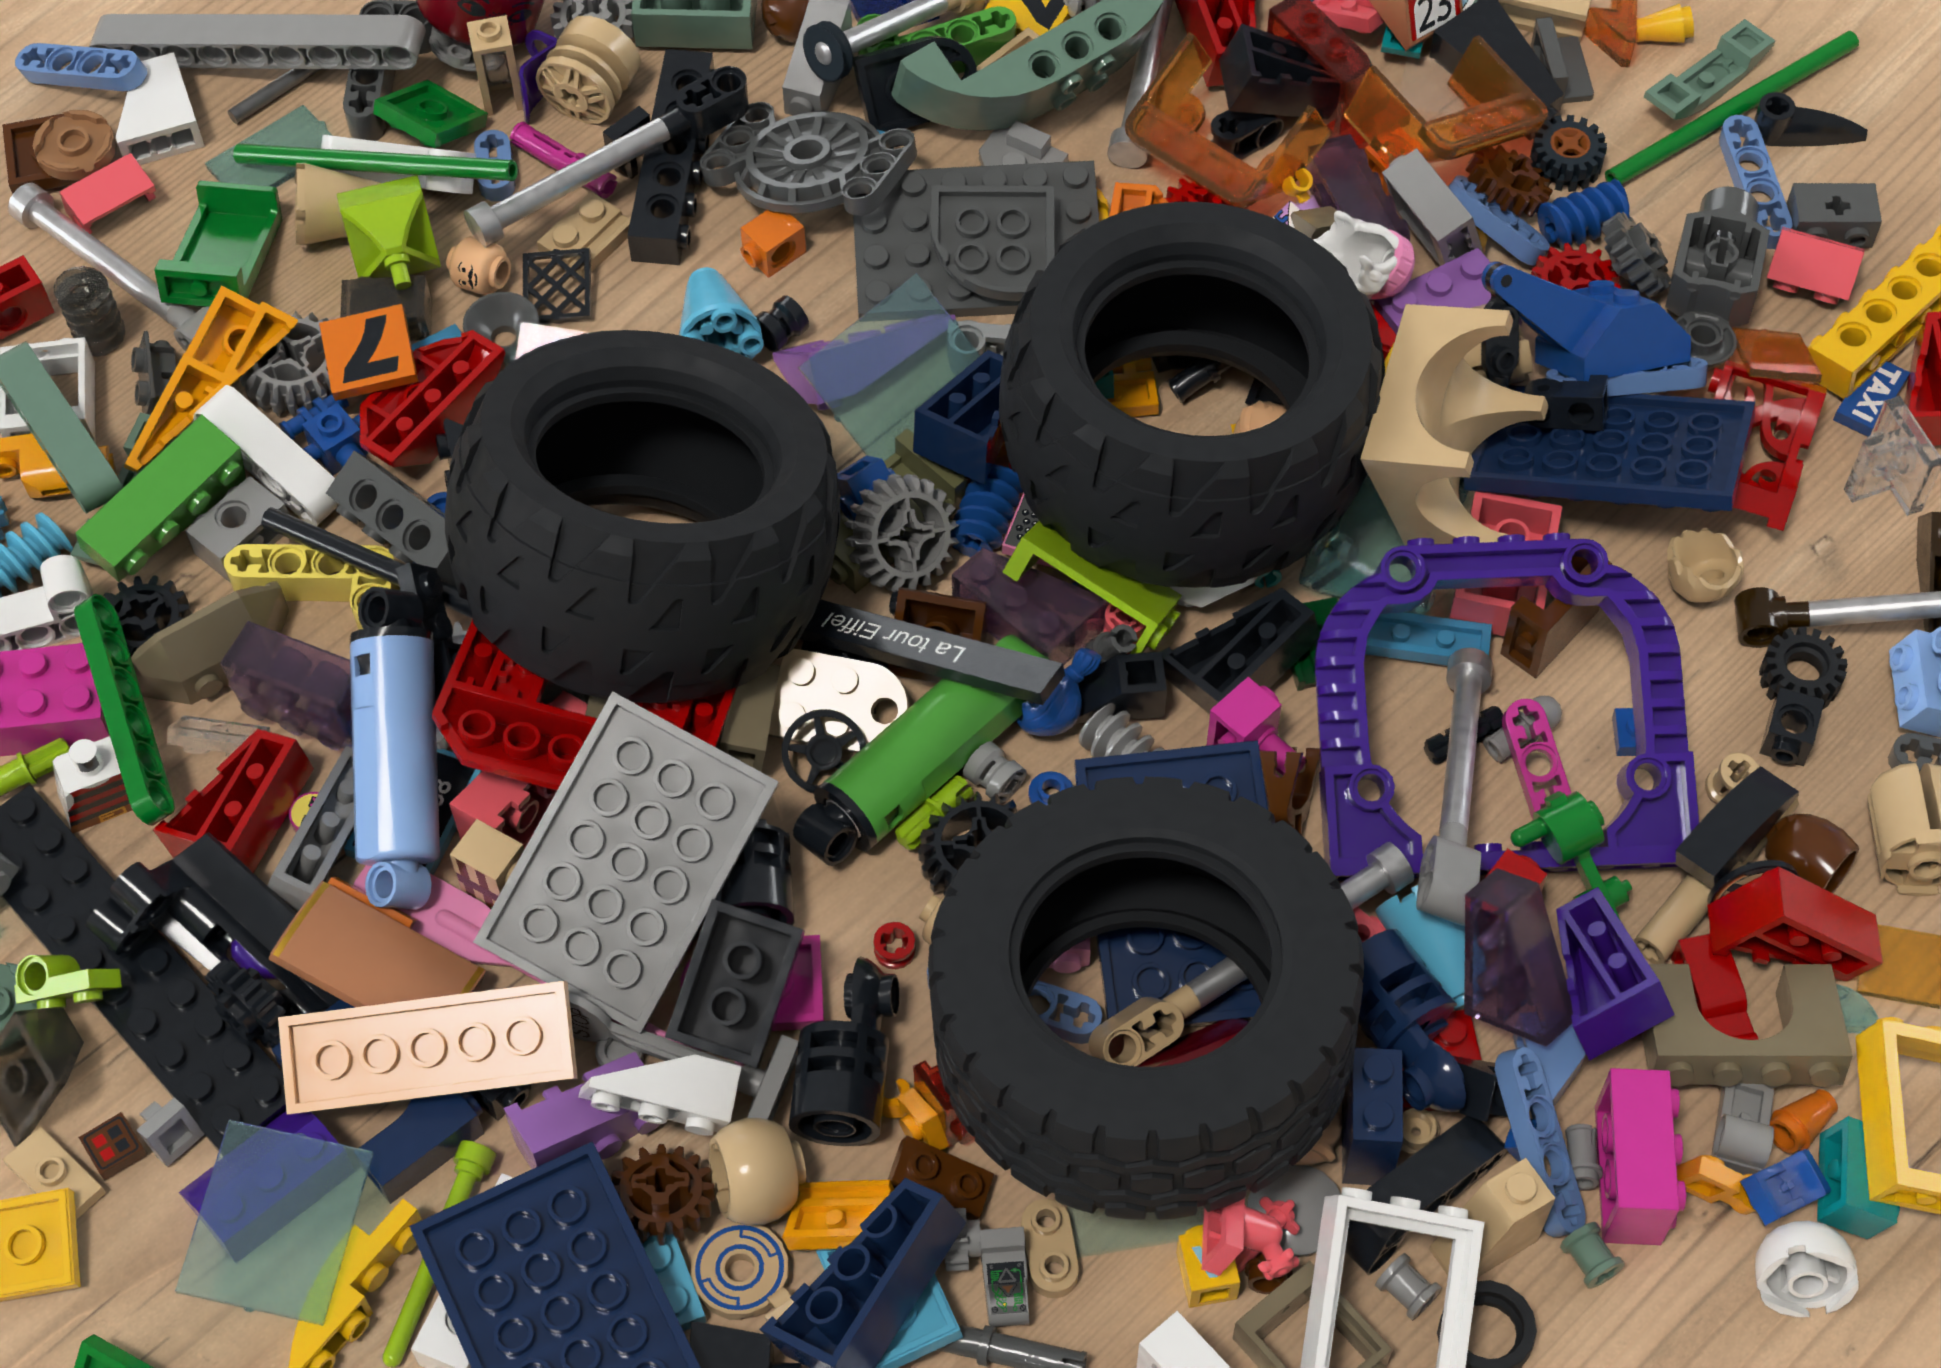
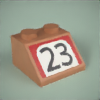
M1369 0L1405 51L1432 37L1436 29L1463 11L1462 0Z

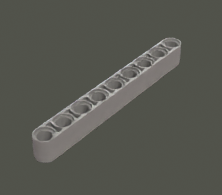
M105 14L98 21L89 47L129 50L134 52L141 61L174 52L179 68L411 69L416 65L426 29L422 22L408 15Z

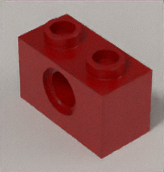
M24 255L0 266V340L55 313L42 281Z

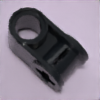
M1229 110L1218 114L1211 123L1213 139L1209 142L1207 155L1216 165L1223 167L1236 165L1239 161L1257 150L1273 143L1283 129V121L1277 115Z

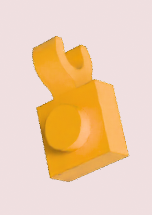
M901 1078L896 1080L900 1095L893 1099L884 1097L883 1115L888 1118H901L899 1119V1124L906 1136L908 1135L939 1150L948 1147L946 1135L935 1110L913 1087L910 1088L906 1080Z
M1700 1155L1676 1166L1677 1181L1685 1182L1686 1192L1711 1204L1721 1200L1740 1214L1747 1215L1756 1212L1750 1204L1746 1191L1740 1182L1753 1174L1743 1175L1726 1167L1721 1159L1709 1155Z

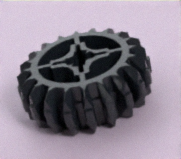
M977 791L972 802H966L959 794L956 798L955 808L943 802L941 808L945 815L944 817L930 814L929 824L931 826L929 829H923L920 834L922 846L918 849V858L923 863L921 872L924 879H931L930 888L934 894L944 891L945 895L962 864L967 858L971 859L970 855L978 846L979 840L982 841L992 832L991 830L998 826L1005 828L1008 818L1017 812V805L1014 800L1002 806L1000 805V797L997 793L991 797L990 801H982V796ZM969 830V832H967L966 834L957 836L958 834Z

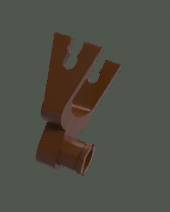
M1292 747L1296 752H1286L1285 775L1283 777L1278 776L1276 773L1278 765L1277 751L1261 750L1259 752L1269 811L1273 813L1275 823L1283 820L1302 835V826L1309 814L1310 799L1320 763V748H1306L1305 770L1299 772L1303 752H1297V747Z

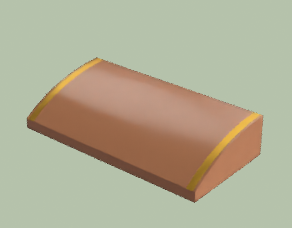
M323 880L295 915L268 959L354 1007L478 992L486 973L485 969Z

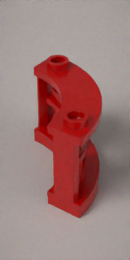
M1727 360L1724 370L1714 369L1707 392L1715 394L1714 399L1733 400L1731 387L1737 376L1763 383L1762 405L1755 407V418L1752 428L1760 425V438L1764 448L1772 456L1785 462H1763L1754 465L1745 474L1741 472L1733 508L1767 517V527L1784 531L1804 466V461L1796 458L1800 448L1809 449L1826 397L1827 388L1812 383L1807 384ZM1747 386L1744 393L1745 400L1743 401L1755 402L1754 393ZM1774 387L1805 395L1806 398H1788L1773 401ZM1771 422H1776L1774 434L1779 430L1787 432L1788 437L1782 440L1775 438L1771 431ZM1762 476L1771 478L1773 482L1765 481ZM1760 477L1758 482L1753 481L1756 478Z

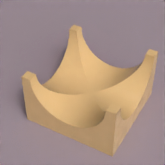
M1405 304L1379 393L1380 402L1377 412L1373 414L1360 458L1404 545H1407L1408 540L1416 538H1432L1435 544H1452L1454 538L1463 536L1479 537L1480 543L1498 542V537L1508 535L1489 529L1472 517L1460 502L1459 482L1460 477L1470 478L1474 464L1471 454L1490 435L1509 425L1524 421L1545 420L1549 405L1545 396L1526 394L1500 386L1477 373L1464 360V356L1481 342L1493 337L1510 335L1514 321L1510 310Z

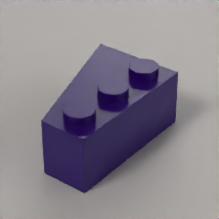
M1599 887L1556 909L1562 955L1566 962L1568 979H1566L1567 990L1571 997L1573 1015H1571L1572 1025L1589 1061L1675 1015L1660 980Z

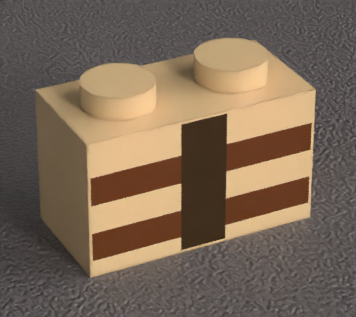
M476 819L450 853L461 891L483 902L492 909L524 851L523 844Z

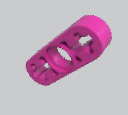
M1519 699L1513 702L1504 712L1502 727L1530 815L1533 819V813L1541 809L1546 798L1544 788L1535 792L1533 785L1540 786L1554 778L1557 785H1552L1548 789L1550 795L1560 791L1567 796L1571 793L1545 710L1538 702L1532 699ZM1522 709L1526 716L1533 715L1535 718V722L1529 726L1532 740L1539 735L1543 739V742H1533L1524 749L1520 748L1519 742H1525L1528 739L1525 728L1521 725L1515 726L1513 720L1519 715V710ZM1538 751L1544 753L1549 758L1550 770L1546 775L1536 776L1528 771L1526 757L1529 753Z

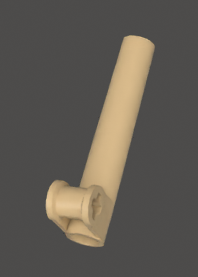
M1739 752L1729 754L1721 761L1719 767L1707 776L1705 780L1707 795L1713 802L1718 804L1734 787L1759 768L1760 765L1747 754ZM1741 766H1744L1745 769L1741 773L1737 771ZM1725 786L1727 790L1724 793H1720V790ZM1798 798L1794 800L1780 819L1791 815L1799 805ZM1766 835L1743 863L1738 861L1731 871L1746 865L1747 862H1752L1767 844L1768 839ZM1688 873L1634 939L1635 944L1645 959L1654 964L1665 963L1674 952L1678 940L1685 939L1708 913L1707 900L1711 891L1710 887Z

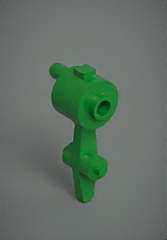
M1558 791L1546 797L1544 801L1547 806L1533 813V821L1517 828L1511 833L1510 839L1512 844L1516 847H1524L1541 838L1550 855L1559 864L1562 865L1573 859L1586 888V891L1573 897V900L1599 887L1619 918L1616 908L1629 901L1627 892L1632 890V886L1627 879L1621 882L1616 876L1603 881L1590 855L1591 849L1604 843V833L1601 826L1605 823L1599 808L1592 800L1587 802L1578 791H1574L1567 796Z

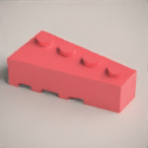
M563 691L553 702L547 705L585 715L588 703ZM482 771L449 804L460 840L475 820L478 819L522 843L525 849L557 791Z

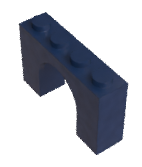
M340 999L325 1011L355 1007ZM279 1043L272 1048V1051L280 1068L283 1070L281 1045ZM470 1092L412 1099L407 1109L397 1120L355 1150L354 1153L362 1170L391 1204L454 1157L462 1140L474 1142L484 1134L479 1120L483 1110Z

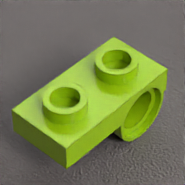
M28 955L24 957L17 966L15 974L16 985H14L16 1004L36 1003L37 1011L66 1008V999L73 998L74 1003L103 1000V991L122 988L120 969L80 970L78 962L69 955Z

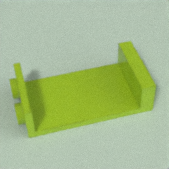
M1040 521L1021 538L1003 570L1004 574L1018 581L1041 558L1139 621L1146 628L1130 654L1143 653L1147 647L1155 650L1164 636H1167L1181 614L1175 610L1183 596L1170 587L1143 583L1108 570L1103 566H1096L1074 553L1069 542L1049 524L1043 526Z

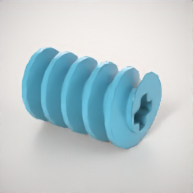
M39 512L35 515L37 528L28 522L20 524L23 538L13 531L5 533L8 547L0 543V588L5 586L13 593H17L18 587L15 578L21 577L31 584L34 582L31 568L35 567L40 571L42 563L47 558L61 555L60 550L63 548L70 553L72 552L73 547L64 532L54 520L44 513Z

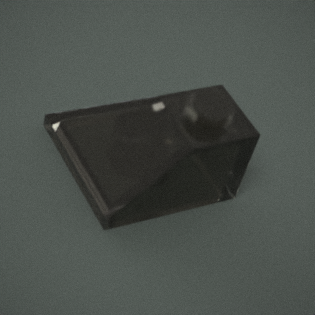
M63 1007L15 1011L0 1033V1122L14 1147H17L31 1135L68 1081L84 1041Z

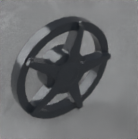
M816 709L804 713L789 726L783 738L781 751L786 772L798 786L814 793V790L819 785L812 783L820 770H829L834 767L839 769L845 764L841 760L843 745L857 737L859 751L866 746L862 731L850 717L836 710ZM820 717L836 718L848 725L852 731L839 737L825 733ZM814 718L816 735L811 737L807 744H789L797 728L804 722ZM788 750L806 754L808 762L812 765L807 781L803 780L794 771L789 760Z

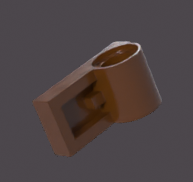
M907 1135L900 1142L888 1180L891 1181L894 1189L905 1178L944 1195L954 1208H966V1219L976 1220L981 1216L994 1173Z

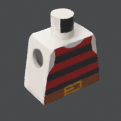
M110 736L96 742L88 739L78 740L71 745L69 752L57 756L52 761L58 796L73 834L132 811Z

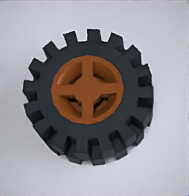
M1561 115L1555 116L1552 123L1546 120L1543 122L1542 128L1538 127L1535 133L1530 158L1533 161L1531 166L1533 168H1540L1542 170L1540 176L1549 179L1550 184L1551 182L1556 183L1554 190L1562 191L1563 185H1567L1568 192L1576 191L1577 184L1583 190L1589 186V182L1594 183L1601 173L1607 150V143H1604L1606 137L1603 132L1597 134L1599 127L1595 123L1587 127L1588 119L1581 117L1580 122H1574L1575 115H1567L1566 121H1562Z

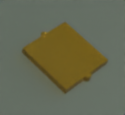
M1877 924L1883 963L1857 976L1856 994L1940 1009L1941 935Z

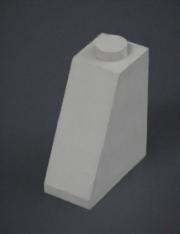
M809 0L782 86L785 114L797 115L808 112L828 111L842 79L840 78L833 83L825 82L817 77L805 58L803 36L808 27L813 24L816 25L821 21H830L842 31L852 28L851 0Z

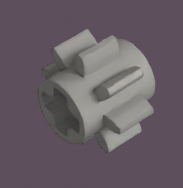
M955 1208L966 1221V1224L944 1258L946 1271L969 1270V1257H981L980 1220H966V1208Z

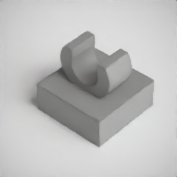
M175 1097L163 1107L154 1101L140 1113V1116L146 1122L137 1131L156 1157L167 1167L204 1136V1133L188 1110Z

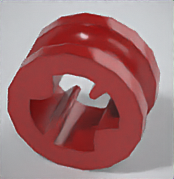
M900 922L886 923L878 928L873 940L876 960L888 969L897 970L909 965L915 957L916 951L913 931L907 925ZM895 938L901 939L902 947H898L895 953L887 952V944H892Z

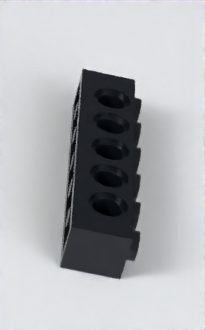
M665 50L651 121L677 108L676 95L681 88L716 70L714 68L712 52ZM681 133L644 153L627 234L631 261L680 265L683 249H689L691 243V226L688 225L689 217H695L697 212V193H694L695 186L702 185L703 175L700 167L701 154H704L709 149V135L704 138L693 139Z

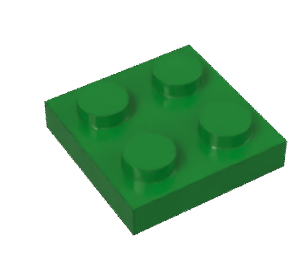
M428 79L375 99L373 110L374 115L387 121L391 127L403 130L419 139L421 144L433 148L440 147L443 144L485 128L488 113Z

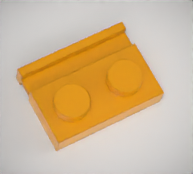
M891 1181L805 1182L799 1185L800 1195L796 1204L791 1208L782 1237L788 1250L837 1249L839 1246L844 1248L849 1245L862 1232L860 1224L894 1190Z

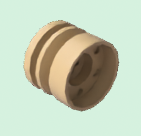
M577 16L569 21L557 39L555 48L549 51L546 60L538 68L535 78L538 89L544 98L560 113L586 124H600L608 119L614 106L619 102L622 92L628 88L639 71L641 59L639 51L632 40L618 27L597 17Z

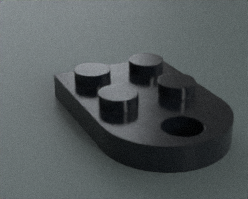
M935 35L853 57V69L865 121L872 124L877 130L884 132L896 128L906 129L930 122V120L912 113L897 103L891 95L900 60L935 41L950 64L954 61H962L965 67V73L961 78L963 80L977 72L975 61L970 52L962 44L951 38Z

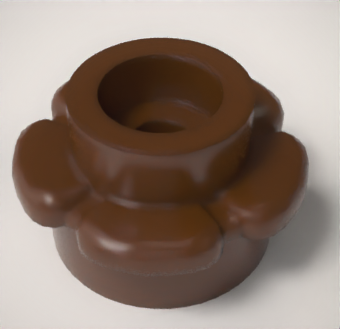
M1259 1253L1254 1259L1245 1264L1248 1287L1257 1293L1270 1294L1293 1275V1269L1282 1277L1267 1280L1263 1272L1258 1268L1259 1263L1266 1261L1263 1253Z

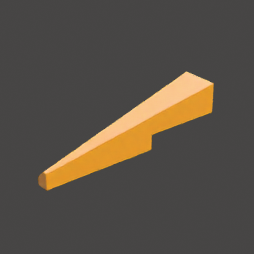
M221 285L188 349L180 359L130 452L124 468L138 472L194 420V413L225 385L232 386L295 328L298 319L263 301L259 305Z

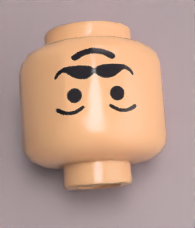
M472 236L462 239L456 246L452 247L446 259V266L449 269L450 278L454 285L482 295H488L496 292L497 289L503 288L511 272L510 260L507 258L506 252L501 245L493 243L485 248Z

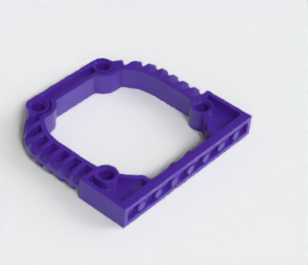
M1569 533L1546 534L1543 536V540L1525 541L1524 535L1512 534L1498 537V542L1480 543L1479 537L1463 536L1454 538L1452 544H1435L1432 538H1416L1408 540L1405 546H1398L1389 550L1378 565L1375 574L1360 581L1336 603L1324 622L1316 646L1315 683L1321 764L1319 784L1324 860L1337 880L1345 881L1367 867V855L1386 842H1391L1403 853L1412 868L1414 878H1419L1421 861L1424 855L1422 851V836L1408 826L1389 804L1395 789L1393 777L1386 769L1371 762L1364 659L1368 633L1381 614L1402 613L1413 610L1426 600L1432 590L1539 585H1545L1553 597L1565 604L1576 606L1598 605L1620 631L1629 659L1636 757L1624 765L1617 775L1616 785L1624 802L1613 819L1603 829L1604 843L1590 850V855L1597 870L1680 868L1676 865L1675 850L1699 824L1694 755L1693 751L1688 750L1680 645L1675 626L1658 597L1645 585L1632 577V574L1615 565H1609L1607 553L1601 544L1590 539H1570ZM1582 557L1586 559L1590 564L1591 574L1581 575L1577 573L1572 567V558ZM1393 564L1406 566L1410 571L1411 580L1398 582L1390 575L1389 566ZM1636 769H1644L1651 774L1654 781L1651 790H1644L1636 784L1634 779ZM1366 779L1376 783L1380 790L1379 799L1376 801L1363 799L1357 789L1358 782ZM1542 841L1532 842L1524 847H1520V850H1512L1518 855H1525L1533 859L1540 866L1541 870L1546 873L1578 872L1573 859L1562 865L1556 862ZM1486 843L1474 845V849L1481 852L1480 876L1487 875L1505 851H1502V844Z

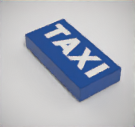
M1885 362L1848 398H1844L1833 420L1872 439L1906 384L1910 372Z

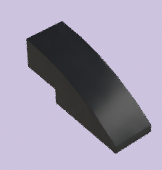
M1760 766L1734 787L1675 850L1676 865L1712 889L1722 877L1733 869L1738 861L1743 863L1799 796V791Z

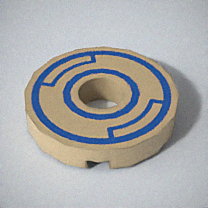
M732 1221L714 1228L699 1242L692 1256L691 1279L699 1300L712 1313L728 1320H742L741 1317L753 1315L757 1317L767 1313L772 1308L767 1297L782 1287L786 1289L789 1283V1259L782 1241L769 1228L761 1225H745ZM745 1260L754 1266V1271L747 1280L734 1281L726 1274L728 1267L735 1261Z

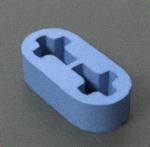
M488 130L478 135L475 139L474 152L476 153V158L513 160L510 140L504 132ZM497 147V157L490 158V148ZM477 179L481 195L490 201H502L511 196L515 191V180H499L500 183L492 184L493 180Z

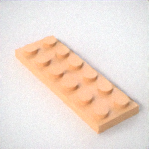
M567 981L278 1017L286 1112L289 1115L578 1079Z

